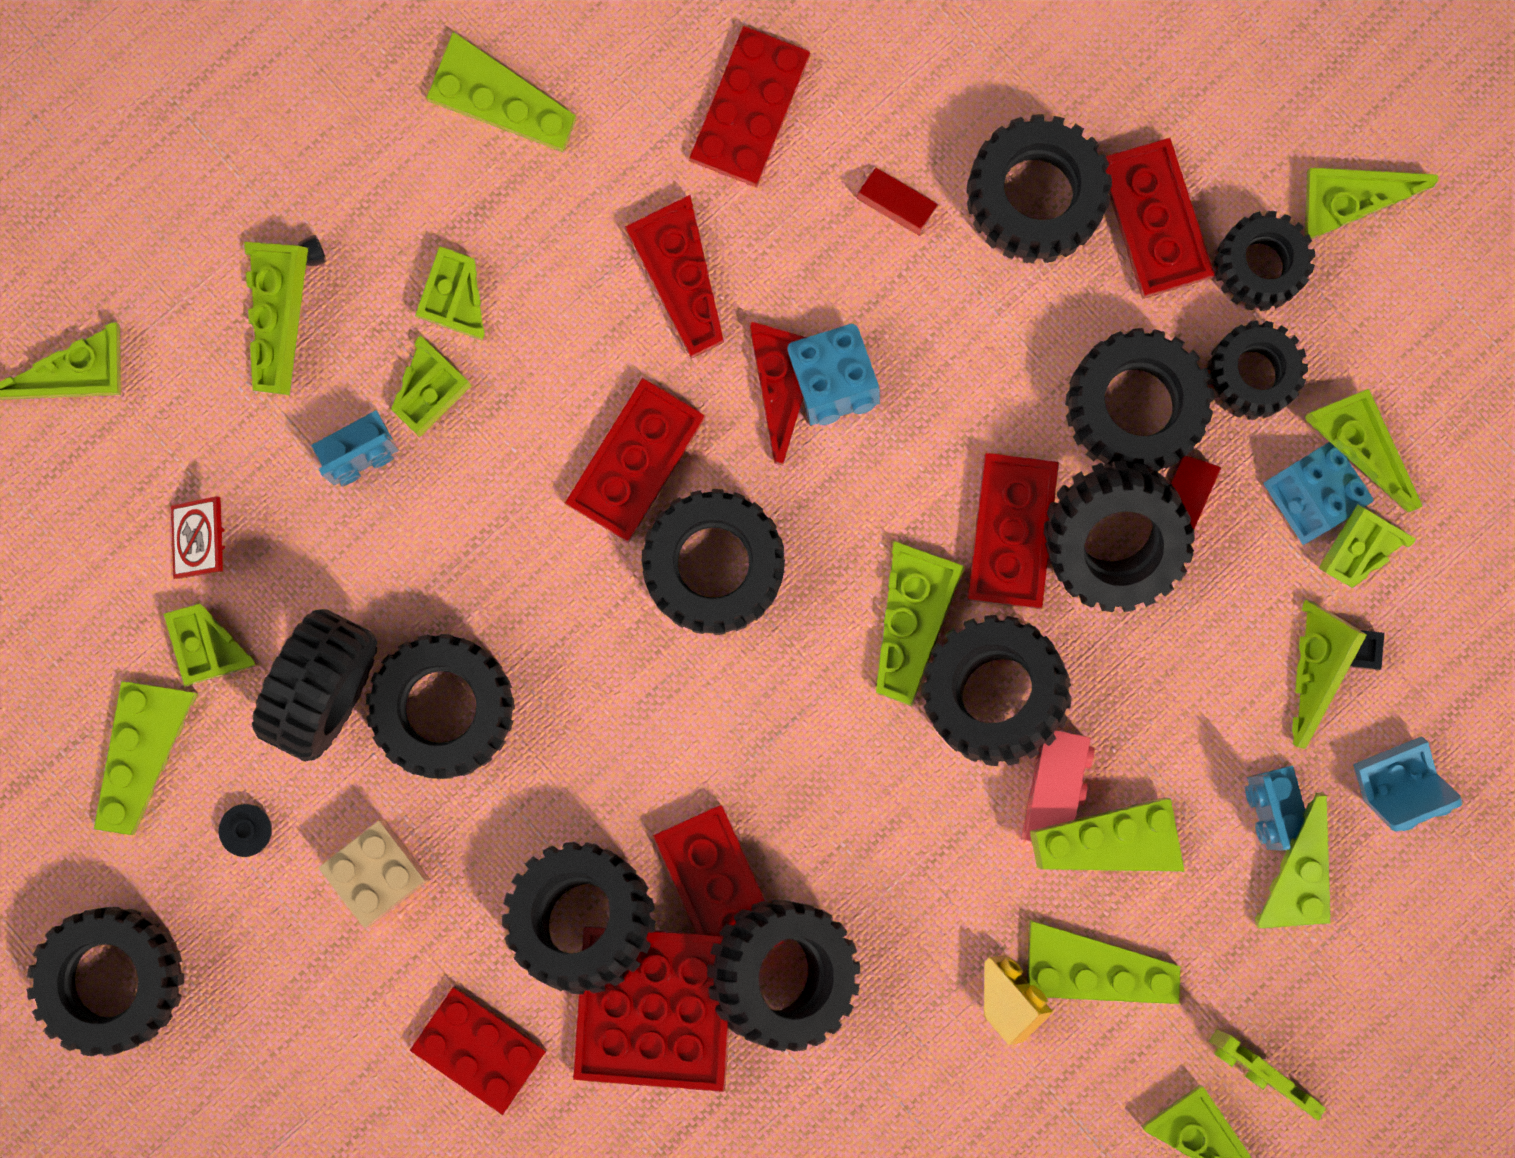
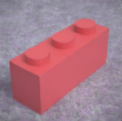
M1055 731L1056 739L1050 746L1044 743L1038 748L1040 754L1036 757L1021 840L1032 842L1030 831L1076 819L1078 805L1084 806L1087 796L1088 784L1082 783L1085 768L1091 769L1094 759L1095 747L1089 746L1090 737Z

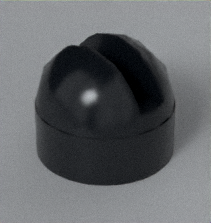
M316 234L299 242L298 246L308 248L306 266H318L327 262Z

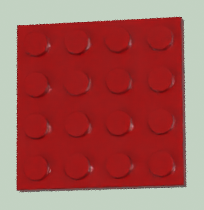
M583 927L582 951L597 942L606 928ZM663 931L648 932L646 940L651 943L647 954L641 951L636 958L640 965L634 973L626 970L622 974L625 980L616 986L610 983L606 984L605 991L598 993L585 991L583 995L579 994L573 1080L724 1092L726 1090L729 1044L728 1021L720 1019L715 1011V1007L720 1003L710 999L708 987L714 985L713 978L707 977V965H714L716 956L710 954L713 943L720 944L724 937L721 935Z

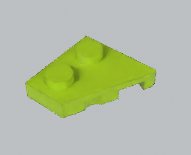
M439 246L415 317L482 341L485 332L480 308L481 302L477 286L475 259Z
M421 335L416 339L414 346L417 349L410 367H406L402 378V388L396 394L391 408L419 438L472 386Z
M201 604L164 613L185 687L255 667L251 656L238 645L233 637L221 627Z

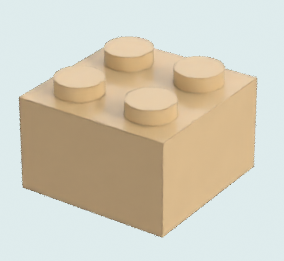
M378 820L318 867L363 928L372 926L431 880L385 820Z

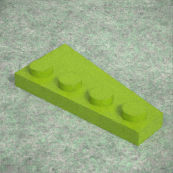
M455 32L452 33L427 95L428 102L564 153L577 120L576 115Z
M244 242L245 255H250L251 271L246 272L247 288H252L253 308L248 309L249 324H252L255 332V340L250 343L252 389L258 392L290 395L308 248L296 245Z
M894 541L876 693L912 707L924 676L925 664L931 658V651L937 642L964 566Z
M121 681L94 825L95 830L135 835L154 793L156 782L161 771L165 769L169 760V753L176 738L179 737L183 729L184 720L191 705L193 706L198 693Z
M1163 797L1030 831L1038 869L1185 872L1171 798Z
M1029 920L1027 982L1030 986L1034 985L1039 988L1047 998L1179 1004L1180 966Z

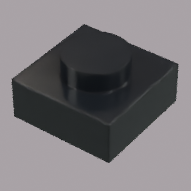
M1360 630L1367 635L1349 668L1379 671L1382 667L1385 633Z

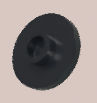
M241 804L232 807L223 815L219 824V838L222 845L228 852L239 857H250L260 853L269 844L272 836V824L269 816L264 810L251 804Z

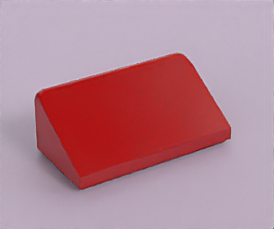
M876 167L857 195V200L920 236L938 206L936 202Z
M1184 456L1179 463L1171 484L1178 492L1191 518L1190 523L1193 529H1195L1221 467L1190 456Z

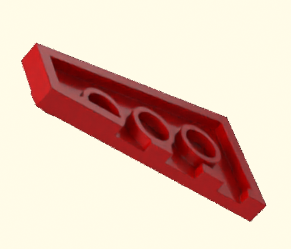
M691 194L625 226V230L690 358L692 359L724 343Z

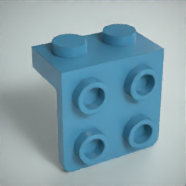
M848 324L791 342L788 345V354L804 398L805 412L810 426L818 423L819 425H829L836 422L840 416L853 412L855 414H864L871 411L875 405L880 404L879 384L860 331L855 324Z
M1422 736L1353 764L1364 802L1392 831L1413 829L1421 822L1436 816L1447 815L1453 809L1462 805L1461 796L1437 774L1429 743Z

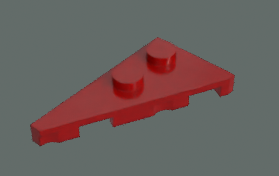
M752 321L750 332L774 464L783 466L803 401V395L788 354V345L791 342L807 337Z

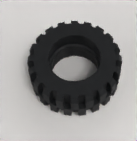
M1043 114L1032 115L1030 121L1024 122L1022 117L1011 120L1009 127H999L992 133L989 141L985 140L974 160L967 182L966 193L969 194L967 202L968 212L975 217L973 225L977 232H984L987 239L985 242L993 249L997 245L1004 249L1003 256L1013 259L1014 255L1023 257V263L1034 264L1036 259L1043 258L1044 263L1056 261L1060 255L1067 257L1073 254L1080 245H1084L1091 238L1109 206L1111 197L1108 194L1112 187V176L1106 174V169L1109 166L1106 155H1098L1097 149L1099 144L1093 136L1088 140L1082 136L1084 128L1076 123L1072 129L1064 126L1065 118L1054 116L1052 122L1044 121ZM1029 160L1045 161L1056 166L1064 173L1071 185L1073 194L1070 206L1061 216L1047 220L1033 219L1021 214L1011 205L1004 191L1005 178L1010 169L1018 163Z
M1143 328L1131 329L1127 334H1123L1120 331L1110 335L1106 341H1100L1080 362L1069 382L1070 388L1066 394L1065 405L1069 408L1066 419L1068 427L1073 426L1075 434L1073 438L1078 446L1084 445L1088 450L1085 455L1093 462L1098 459L1105 463L1104 468H1111L1113 461H1125L1127 467L1131 469L1134 463H1139L1147 466L1151 474L1153 471L1158 472L1163 468L1167 469L1176 464L1192 451L1194 446L1205 435V427L1211 422L1213 410L1209 408L1210 403L1214 400V392L1212 388L1207 386V381L1211 377L1207 368L1200 369L1197 361L1200 359L1198 354L1194 350L1190 353L1182 348L1185 342L1176 336L1171 341L1164 338V331L1156 329L1151 334L1144 333ZM1126 370L1148 372L1157 377L1167 388L1172 401V414L1168 423L1159 432L1149 436L1130 434L1117 426L1111 419L1105 405V393L1111 380L1121 372Z
M1113 461L1111 468H1104L1103 463L1093 465L1092 473L1084 476L1082 471L1072 477L1073 485L1070 487L1063 485L1056 493L1059 502H1051L1047 510L1049 520L1044 523V535L1047 541L1045 545L1058 580L1063 582L1065 590L1072 597L1079 595L1081 603L1089 607H1094L1096 603H1099L1102 611L1114 612L1115 607H1122L1124 612L1135 611V605L1143 602L1146 607L1156 603L1154 597L1160 593L1167 596L1174 590L1172 582L1175 579L1182 581L1187 573L1184 562L1190 563L1192 561L1194 550L1191 544L1195 541L1194 529L1190 523L1191 518L1172 484H1168L1165 477L1159 472L1153 471L1150 474L1147 466L1139 463H1134L1131 469L1127 467L1125 461ZM1136 512L1148 517L1152 521V531L1149 539L1137 553L1128 558L1118 561H1104L1092 557L1085 551V541L1091 529L1096 523L1111 514Z
M712 489V492L704 493L701 490L690 492L691 496L684 499L679 497L670 503L671 506L667 510L661 511L655 518L652 528L648 529L641 558L645 584L658 609L678 626L703 635L704 633L723 635L726 632L739 631L764 615V612L777 597L782 584L785 566L782 538L779 537L776 530L777 526L771 517L768 518L763 512L762 507L755 502L747 501L745 496L736 492L734 494L724 493L723 489ZM707 528H720L733 533L741 540L748 553L749 568L744 581L736 590L721 597H705L695 593L684 583L679 573L678 558L683 544L694 533Z
M327 609L313 610L311 614H307L303 618L302 623L295 627L293 634L282 646L283 649L275 658L272 668L264 680L263 688L258 695L257 706L252 716V729L257 738L302 761H313L316 758H320L341 732L344 723L349 719L351 711L361 696L363 687L367 683L369 672L375 661L374 656L377 653V640L373 633Z
M986 615L984 617L985 622L978 624L973 618L963 622L966 629L957 633L954 628L945 634L948 639L947 643L943 647L937 643L931 651L934 660L932 663L927 662L925 664L923 674L927 681L921 684L922 696L926 700L924 708L927 717L932 721L933 727L953 750L959 751L965 758L973 762L982 760L989 766H998L1001 761H1005L1008 766L1019 764L1020 757L1027 755L1032 759L1040 753L1037 749L1044 743L1050 746L1056 739L1054 735L1056 729H1063L1067 721L1065 711L1071 708L1072 697L1069 693V687H1071L1070 677L1053 643L1047 636H1043L1035 626L1030 623L1023 625L1018 618L1007 616L1005 621H1001L996 615ZM994 660H1012L1021 664L1028 672L1032 684L1030 696L1024 707L1013 717L1001 722L985 723L973 718L967 712L963 703L964 687L971 674L983 664Z
M448 634L419 636L418 640L413 642L406 641L399 645V650L393 655L388 654L381 662L383 666L378 673L374 672L370 681L373 683L371 694L367 693L366 705H369L370 714L366 716L368 727L373 729L375 736L372 738L376 745L386 753L385 756L393 764L399 765L403 770L411 774L437 779L465 776L473 773L480 766H485L492 760L491 757L498 750L500 751L506 743L505 737L508 731H511L514 721L512 720V711L515 709V701L510 689L512 686L499 662L475 643ZM442 671L454 673L462 677L469 684L475 695L476 713L471 726L463 735L452 741L439 743L428 741L414 731L407 718L406 702L410 690L419 679L430 673Z
M566 842L561 850L555 846L544 849V858L538 860L533 856L525 863L528 868L523 876L519 873L515 875L511 883L515 884L516 888L513 894L506 893L503 904L509 907V914L502 915V927L509 930V934L504 939L508 949L516 953L513 957L514 960L536 980L559 991L565 990L571 994L583 995L585 991L598 993L605 991V985L608 983L614 986L620 984L625 980L622 974L626 970L634 973L640 965L636 958L641 951L647 954L651 943L646 938L648 932L654 933L656 921L650 917V912H653L655 907L653 899L646 893L649 889L644 879L637 875L636 870L610 850H604L596 844L586 842L583 846H580L576 842ZM585 884L595 885L607 895L610 906L609 920L604 933L597 942L583 951L576 953L561 951L553 944L549 931V921L553 907L559 898L570 889Z
M773 900L771 903L761 901L752 904V911L742 909L734 915L736 923L734 925L725 924L719 932L724 938L720 944L713 943L710 954L716 955L714 965H707V977L713 978L714 985L708 987L710 999L720 1003L715 1007L720 1019L728 1021V1028L735 1034L745 1037V1040L773 1050L784 1052L786 1049L796 1052L806 1050L807 1044L817 1046L825 1042V1033L835 1034L842 1027V1024L839 1022L843 1015L850 1016L854 1006L849 1003L852 995L858 996L860 984L855 983V974L861 973L860 962L853 960L852 957L857 952L853 940L843 938L847 935V930L840 922L833 921L832 915L826 911L814 908L811 905L787 900ZM793 939L799 943L806 955L808 963L807 981L802 993L791 1005L778 1011L772 1010L766 1005L760 992V968L764 958L775 945L783 940Z
M120 907L86 910L63 919V924L60 926L52 927L45 934L47 941L37 945L33 956L37 958L36 964L30 965L27 973L28 978H33V987L27 989L28 1000L35 999L37 1009L31 1012L36 1022L44 1020L47 1027L44 1028L43 1032L50 1039L56 1037L61 1039V1047L69 1051L78 1049L81 1055L86 1056L103 1054V1056L115 1055L138 1047L140 1044L158 1035V1030L167 1026L173 1018L171 1011L179 1006L182 995L178 994V988L184 984V973H179L178 963L183 962L180 951H173L170 944L174 942V939L169 932L162 933L158 929L160 923L152 917L144 918L141 916L140 911L120 909ZM98 945H114L119 947L131 958L137 970L138 989L132 1005L117 1016L102 1017L91 1012L82 1003L76 990L75 974L78 963L86 951Z

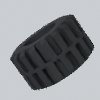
M1261 211L1253 213L1248 219L1244 217L1238 221L1217 248L1219 253L1214 259V266L1219 268L1215 273L1217 281L1223 280L1224 285L1220 289L1224 294L1230 291L1234 295L1231 301L1236 305L1243 301L1246 303L1245 309L1253 310L1256 306H1259L1260 311H1268L1272 306L1276 309L1290 301L1309 281L1308 277L1313 273L1315 266L1311 264V261L1315 258V249H1308L1312 239L1309 234L1303 237L1300 233L1304 227L1299 222L1295 226L1289 223L1292 218L1291 216L1284 214L1279 219L1276 218L1277 211H1268L1264 216H1262ZM1253 244H1264L1274 249L1282 261L1281 276L1276 279H1264L1253 273L1246 261L1247 247Z
M1251 321L1246 326L1241 324L1228 333L1212 351L1211 355L1213 356L1207 364L1211 378L1207 381V384H1213L1214 399L1219 397L1223 401L1219 406L1225 411L1230 407L1234 410L1232 415L1240 418L1243 415H1248V420H1256L1258 417L1263 416L1264 419L1282 410L1299 395L1298 391L1304 387L1306 382L1303 375L1308 372V364H1302V359L1306 357L1304 348L1297 349L1295 345L1299 342L1298 338L1295 335L1292 338H1288L1285 335L1288 329L1282 325L1275 329L1273 328L1274 322L1265 321L1262 325H1259L1258 321ZM1257 352L1270 360L1275 371V380L1271 388L1266 390L1255 389L1243 381L1238 370V360L1241 354Z

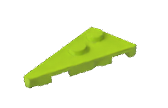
M1310 167L1307 171L1305 236L1309 234L1311 239L1317 238L1435 187V184L1438 182V175Z
M117 322L105 325L106 329L85 340L81 338L75 341L66 350L57 351L32 364L33 368L14 378L10 376L0 381V400L121 395L120 325Z
M1369 389L1305 415L1306 421L1406 512L1409 513L1423 507Z
M1305 600L1302 606V611L1307 612L1305 637L1300 636L1299 641L1301 657L1297 665L1295 693L1300 694L1298 717H1293L1292 733L1294 735L1292 744L1303 749L1307 748L1367 635L1309 600Z
M1315 792L1314 799L1307 805L1303 814L1304 822L1296 839L1292 838L1290 849L1286 851L1281 861L1280 872L1273 879L1268 889L1271 893L1261 914L1257 913L1255 917V925L1258 929L1331 923L1327 795L1324 792Z
M1216 1029L1208 1042L1217 1047L1214 1055L1232 1068L1236 1062L1248 1070L1245 1077L1259 1088L1264 1090L1269 1085L1317 1121L1320 1120L1327 1108L1296 1087L1293 1082L1244 1046L1241 1047L1239 1045L1241 1042L1233 1036Z
M1198 1085L1141 1125L1146 1133L1191 1158H1252L1202 1085Z

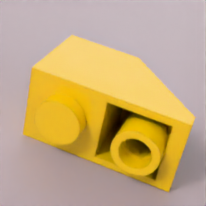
M1004 955L993 956L984 962V1017L1008 1045L1023 1043L1053 1011L1046 1004L1048 999L1045 994L1036 986H1030L1021 975L1023 971L1016 961Z

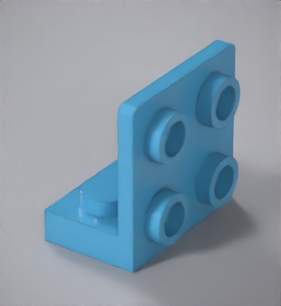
M377 410L311 445L322 465L318 470L334 486L339 483L341 486L353 483L361 477L359 472L370 466L376 469L388 464L394 459L392 454L399 451Z
M1330 442L1263 483L1302 545L1312 541L1349 518L1357 504L1364 508L1373 502V497L1347 457Z
M1287 766L1247 777L1249 785L1245 786V794L1249 806L1256 808L1259 822L1255 823V830L1259 842L1266 844L1267 850L1284 851L1290 849V842L1292 838L1296 839L1305 819L1303 817L1305 806L1294 767Z

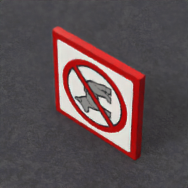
M215 496L172 505L173 579L223 572V550L225 546L222 545V532H225V529L222 527L221 497Z

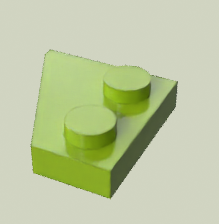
M1357 504L1318 569L1353 588L1366 579L1371 571L1379 569L1390 561L1388 556L1402 545L1410 547L1414 544L1416 538Z

